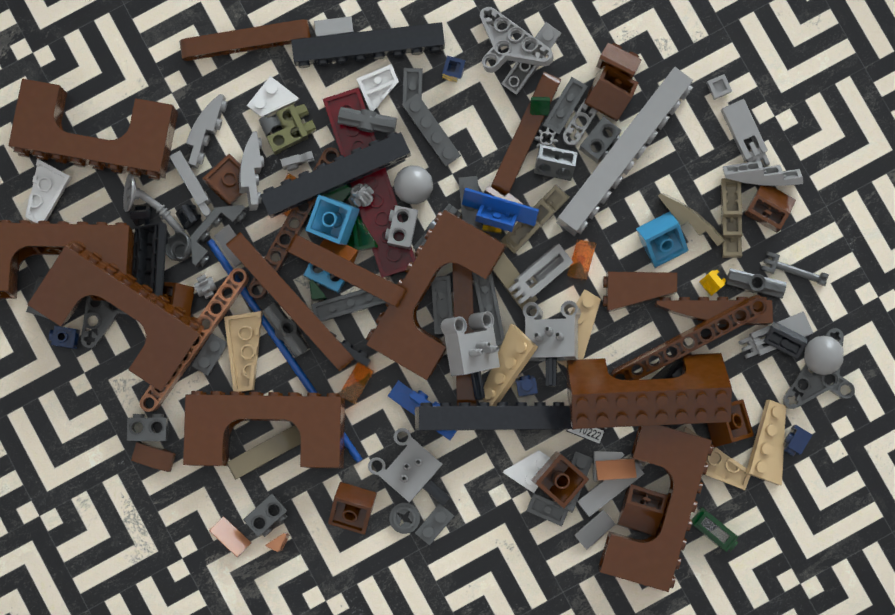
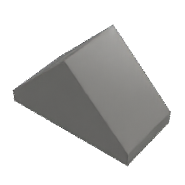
M594 451L593 480L597 482L595 461L620 460L624 456L623 452Z

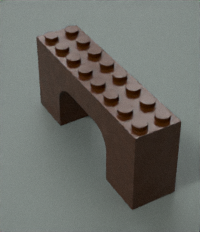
M22 79L8 145L14 150L13 152L18 153V156L29 158L30 155L37 157L36 159L48 161V158L60 164H66L68 161L78 167L90 165L93 166V169L100 171L108 168L111 169V172L122 174L125 171L133 174L135 177H141L142 174L149 176L148 178L152 180L166 178L178 111L172 104L135 98L130 126L127 132L118 139L106 140L65 132L62 127V117L67 92L57 84Z
M448 210L437 214L434 220L436 222L433 229L430 228L424 237L426 239L424 246L420 245L415 252L417 258L414 262H410L405 270L407 273L406 277L400 279L397 283L398 286L407 290L399 307L397 308L386 303L385 306L388 308L378 316L376 329H371L366 337L368 340L367 346L425 380L431 377L447 350L446 343L425 331L417 320V309L439 270L446 264L458 263L484 279H488L507 247L506 244Z
M0 220V299H17L19 268L25 259L33 255H60L63 248L72 241L83 243L91 253L96 252L103 257V261L108 264L113 263L120 268L119 271L125 275L126 273L132 275L134 232L129 225L123 222H117L115 225H108L106 222H96V225H90L88 222L82 221L77 222V224H69L66 221L50 224L49 221L31 223L27 220H20L19 223H12L10 220ZM89 295L93 301H106L99 296Z
M79 241L70 242L63 248L27 305L59 326H62L70 319L83 297L96 295L105 299L143 326L146 333L145 344L128 370L162 392L204 329V326L201 325L202 321L196 317H189L181 307L172 306L166 297L155 295L149 286L145 284L140 285L132 275L128 273L126 275L119 271L120 268L113 263L108 264L103 261V257L96 252L91 253L83 243Z
M721 353L685 355L682 361V375L668 379L620 380L608 373L605 358L567 360V396L572 429L731 422L732 386Z
M191 391V394H185L183 465L227 466L226 463L229 461L230 434L233 428L240 422L290 421L296 425L301 435L300 467L344 468L345 399L340 397L341 395L338 393H327V397L319 393H307V396H302L298 392H288V396H283L280 392H268V396H264V393L249 392V395H245V393L230 391V395H225L222 391H210V395H206V392Z
M662 425L638 427L630 457L661 466L666 470L670 478L668 499L655 536H650L646 539H634L614 532H608L598 566L601 573L669 592L670 588L673 589L676 581L674 572L675 569H679L681 563L679 554L681 550L684 551L687 539L684 538L685 533L690 531L692 520H690L691 512L695 513L698 503L695 498L697 493L700 494L703 482H701L702 474H706L708 469V463H706L707 456H711L714 445L711 444L712 440Z

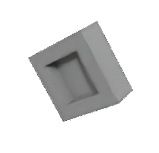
M725 74L706 82L714 100L732 92Z

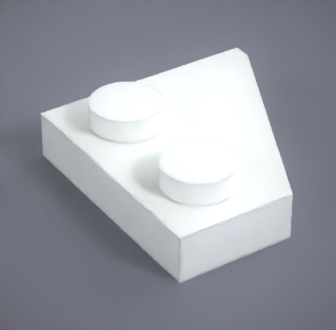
M392 64L357 78L367 106L372 111L378 107L399 82Z
M270 76L247 104V107L262 118L274 111L283 109L291 103L298 102L299 98Z
M538 450L505 469L503 473L534 493L538 486L531 479L550 457Z

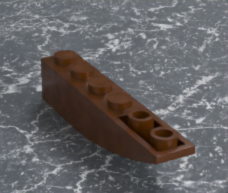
M660 297L659 301L655 302V307L679 316L704 322L746 300L748 297H736V300H729V297H717V300H709V297H698V300H690V297H679V300H671V297ZM762 297L767 303L766 312L744 325H771L773 323L772 300ZM754 302L753 309H760L762 302ZM737 311L735 318L740 319L744 317L745 311ZM722 319L718 322V324L727 325L728 321L726 319Z

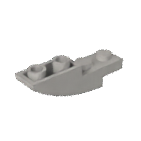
M546 22L535 38L551 49L562 33ZM531 43L527 50L534 49L535 44ZM516 62L501 84L517 95L539 66Z
M219 94L204 108L190 131L186 142L188 147L193 148L188 163L190 167L198 169L199 164H203L205 157L203 153L204 146H208L210 140L208 133L216 135L217 130L221 129V114L226 111L228 103L222 94Z
M257 131L251 134L246 144L239 171V193H247L249 211L257 210L258 205L261 204V193L257 192V186L259 185L258 174H260L261 168L264 167L263 155L260 156L259 149H262L261 138H258Z

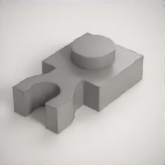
M312 151L280 159L283 169L288 171L298 169V166L303 163L315 161Z

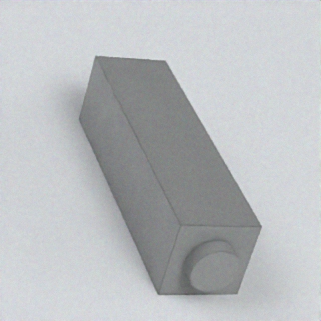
M635 460L637 478L603 480L577 501L588 517L644 474L642 471L644 467L638 460Z

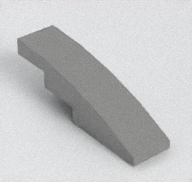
M761 161L723 166L725 178L742 183L764 186L803 184V176L800 169L782 171L780 165L763 167Z

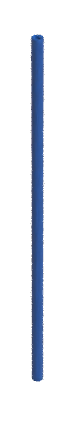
M213 239L209 240L207 245L229 275L233 270L232 266ZM236 274L235 281L241 282L240 278ZM245 287L241 295L252 311H262ZM262 315L263 327L308 393H318L283 341L275 336V330ZM344 432V446L355 462L358 463L363 458Z

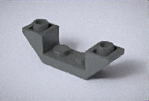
M243 205L215 207L191 235L192 263L197 268L200 265L203 267L210 259L208 257L210 253L199 243L201 241L205 242L208 239L210 230L220 225L223 215L234 224L237 222L241 223L247 215V209Z

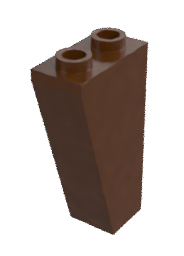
M607 272L606 276H603V288H606V295H603V307H606V312H611L660 297L673 295L677 292V273Z

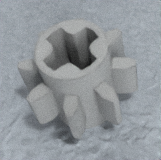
M549 128L544 132L539 130L540 137L536 136L534 138L535 141H539L536 148H539L540 144L554 147L552 144L558 143V140L554 139L556 132H549ZM543 137H545V138H548V137H549V138H550L549 143H548V142H544V143H543V142H542V141H543Z
M366 183L364 185L357 184L351 189L353 196L350 197V200L357 207H366L372 203L374 191Z
M205 275L198 277V283H195L194 286L199 297L205 296V299L214 296L213 291L217 290L212 277L206 278Z

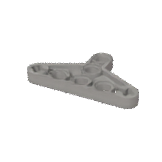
M485 7L481 10L480 18L493 46L482 58V64L486 72H496L507 60L538 66H549L553 62L554 57L549 47L494 8ZM506 23L508 26L506 29L500 30L498 25ZM520 33L521 37L518 40H513L511 38L512 35ZM529 43L535 44V48L532 50H527L525 46ZM503 46L509 48L506 53H500L499 49ZM540 53H541L543 56L548 55V58H545V57L541 58ZM493 59L496 61L493 66L486 65L488 60Z

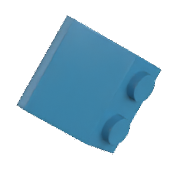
M318 194L305 231L335 243L347 245L360 209Z
M670 211L636 228L640 241L654 268L689 251L680 224Z

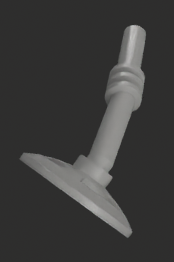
M128 174L123 195L124 211L129 212L135 199L139 200L140 198L153 207L156 213H159V217L162 216L161 219H165L175 231L184 232L185 230L170 215L171 212L167 211L168 208H164L165 205H161L151 196L140 190V188H136L133 174Z

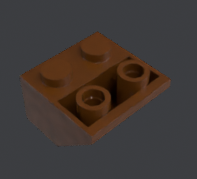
M606 64L597 73L584 104L617 122L632 99L639 82Z
M760 185L744 215L777 233L783 227L796 200L773 186Z
M631 484L626 489L617 525L655 536L664 514L668 495Z

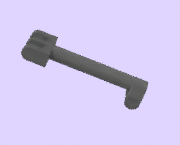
M769 251L766 252V256L773 259L764 258L763 263L770 265V268L762 266L761 270L774 274L775 269H779L826 286L829 274L822 272L820 275L779 262L780 255Z

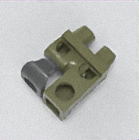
M293 104L288 106V108L276 112L275 118L262 117L259 119V123L274 155L309 139L308 135L316 131L312 120L303 124L300 119L309 115L305 104L296 107ZM279 126L283 128L282 130L270 135V132L274 127L275 129Z

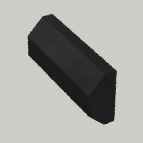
M162 222L135 227L132 276L136 278V282L140 285L145 284L153 290L152 293L157 296H163L167 226L166 223Z

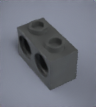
M603 116L580 145L579 150L597 163L600 159H604L609 152L608 148L614 145L621 137L619 136L621 129ZM608 129L612 132L613 136L607 138L603 135L602 131ZM597 144L601 147V151L593 152L591 146Z
M540 144L534 173L571 181L578 152Z
M133 414V418H127V441L169 442V418H164V414H152V418H144L145 414ZM138 422L143 425V430L140 433H136L134 430V426ZM157 422L162 424V430L159 433H155L153 430V426Z
M272 493L249 513L243 521L258 537L262 535L266 537L273 530L272 526L276 522L280 524L288 517L286 513L289 510ZM274 504L280 509L279 514L276 516L271 515L269 511L270 507ZM259 517L265 521V526L262 529L255 526V521Z

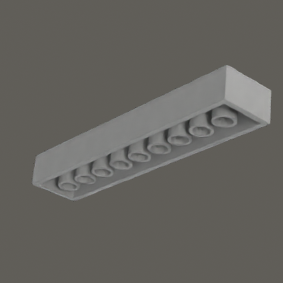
M676 67L672 69L559 215L557 224L573 236L577 232L581 234L588 224L587 219L594 218L600 209L598 205L600 203L604 205L612 193L610 191L611 188L616 189L623 179L621 175L623 173L628 174L635 163L633 160L635 158L638 160L647 148L645 144L650 145L658 134L656 130H661L670 118L668 116L669 113L673 115L681 104L679 100L682 99L684 101L693 88L690 86L693 81L690 77Z

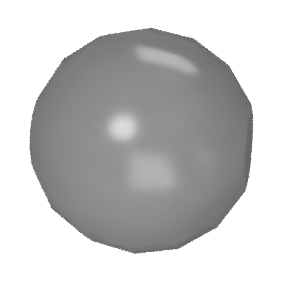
M410 165L404 167L397 173L394 180L395 193L403 202L420 204L431 195L433 190L432 177L426 169L420 166Z
M815 337L805 347V364L816 374H832L843 364V348L832 337Z

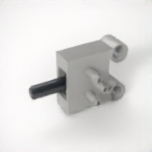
M566 301L561 306V313L566 319H542L543 311L535 302H528L523 307L525 335L538 346L529 362L546 361L545 385L547 387L557 386V361L578 360V319L580 318L581 311L573 301ZM574 307L575 312L572 315H567V310ZM537 309V313L534 316H529L530 310Z
M488 311L473 313L469 316V326L474 330L471 333H465L467 323L463 317L446 318L441 323L451 376L471 373L476 400L485 398L481 371L500 367L498 358L499 347L496 346L493 327L494 317Z
M400 428L396 430L394 441L400 446L407 445V447L387 470L383 459L378 457L372 458L368 463L369 471L374 475H379L409 503L423 488L444 506L449 501L450 496L430 480L443 464L415 441L407 429ZM400 432L408 434L406 442L398 441L397 435ZM374 461H380L383 465L379 472H375L372 469Z

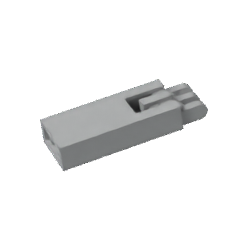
M742 99L722 108L723 117L744 162L747 161L749 163L763 160L765 166L770 165L766 155L768 149L745 100ZM751 137L753 142L749 143L748 145L751 147L752 151L749 152L744 140L749 139Z
M179 150L169 157L201 212L207 218L211 213L207 205L211 201L183 153Z
M556 244L515 278V283L508 290L512 292L517 288L518 291L513 296L517 298L522 295L523 297L518 300V303L522 304L525 300L533 298L568 268L573 261L561 245ZM534 276L538 283L530 288L529 286L534 283L530 278Z
M804 311L777 322L804 337L813 334ZM771 325L750 333V337L738 341L740 345L746 342L748 346L741 348L743 352L749 349L751 353L744 355L746 359L757 354L761 356L777 349L769 344L763 346L765 338L760 340L761 337L767 335Z

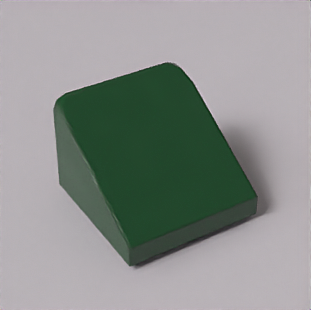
M531 97L530 114L549 115L550 98Z
M310 280L311 299L313 301L327 300V297L316 283Z

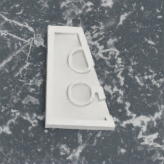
M39 159L36 162L37 168L33 176V187L25 215L27 219L35 223L48 220L71 180L69 175Z

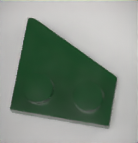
M358 215L347 245L359 251L378 248V244Z

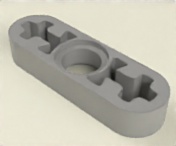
M585 100L563 133L562 140L569 147L578 144L598 112L591 108L588 115L584 113L588 108V105L584 104ZM584 117L587 123L585 126H578L576 119ZM575 128L578 130L574 136L576 140L569 142L566 135H571Z

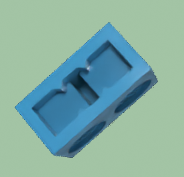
M309 263L304 277L339 294L345 281L342 279L336 282L332 281L330 278L331 274L324 270L321 273H315L313 270L314 265Z

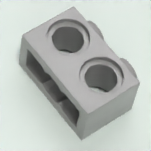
M395 205V209L390 211L389 221H392L391 228H387L385 240H388L387 244L389 246L411 249L418 210ZM402 213L408 215V220L403 223L397 219ZM397 232H402L404 234V239L402 241H396L393 238L394 234Z

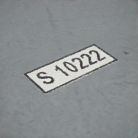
M572 422L571 429L566 430L599 445L605 433V430L600 428L572 429Z

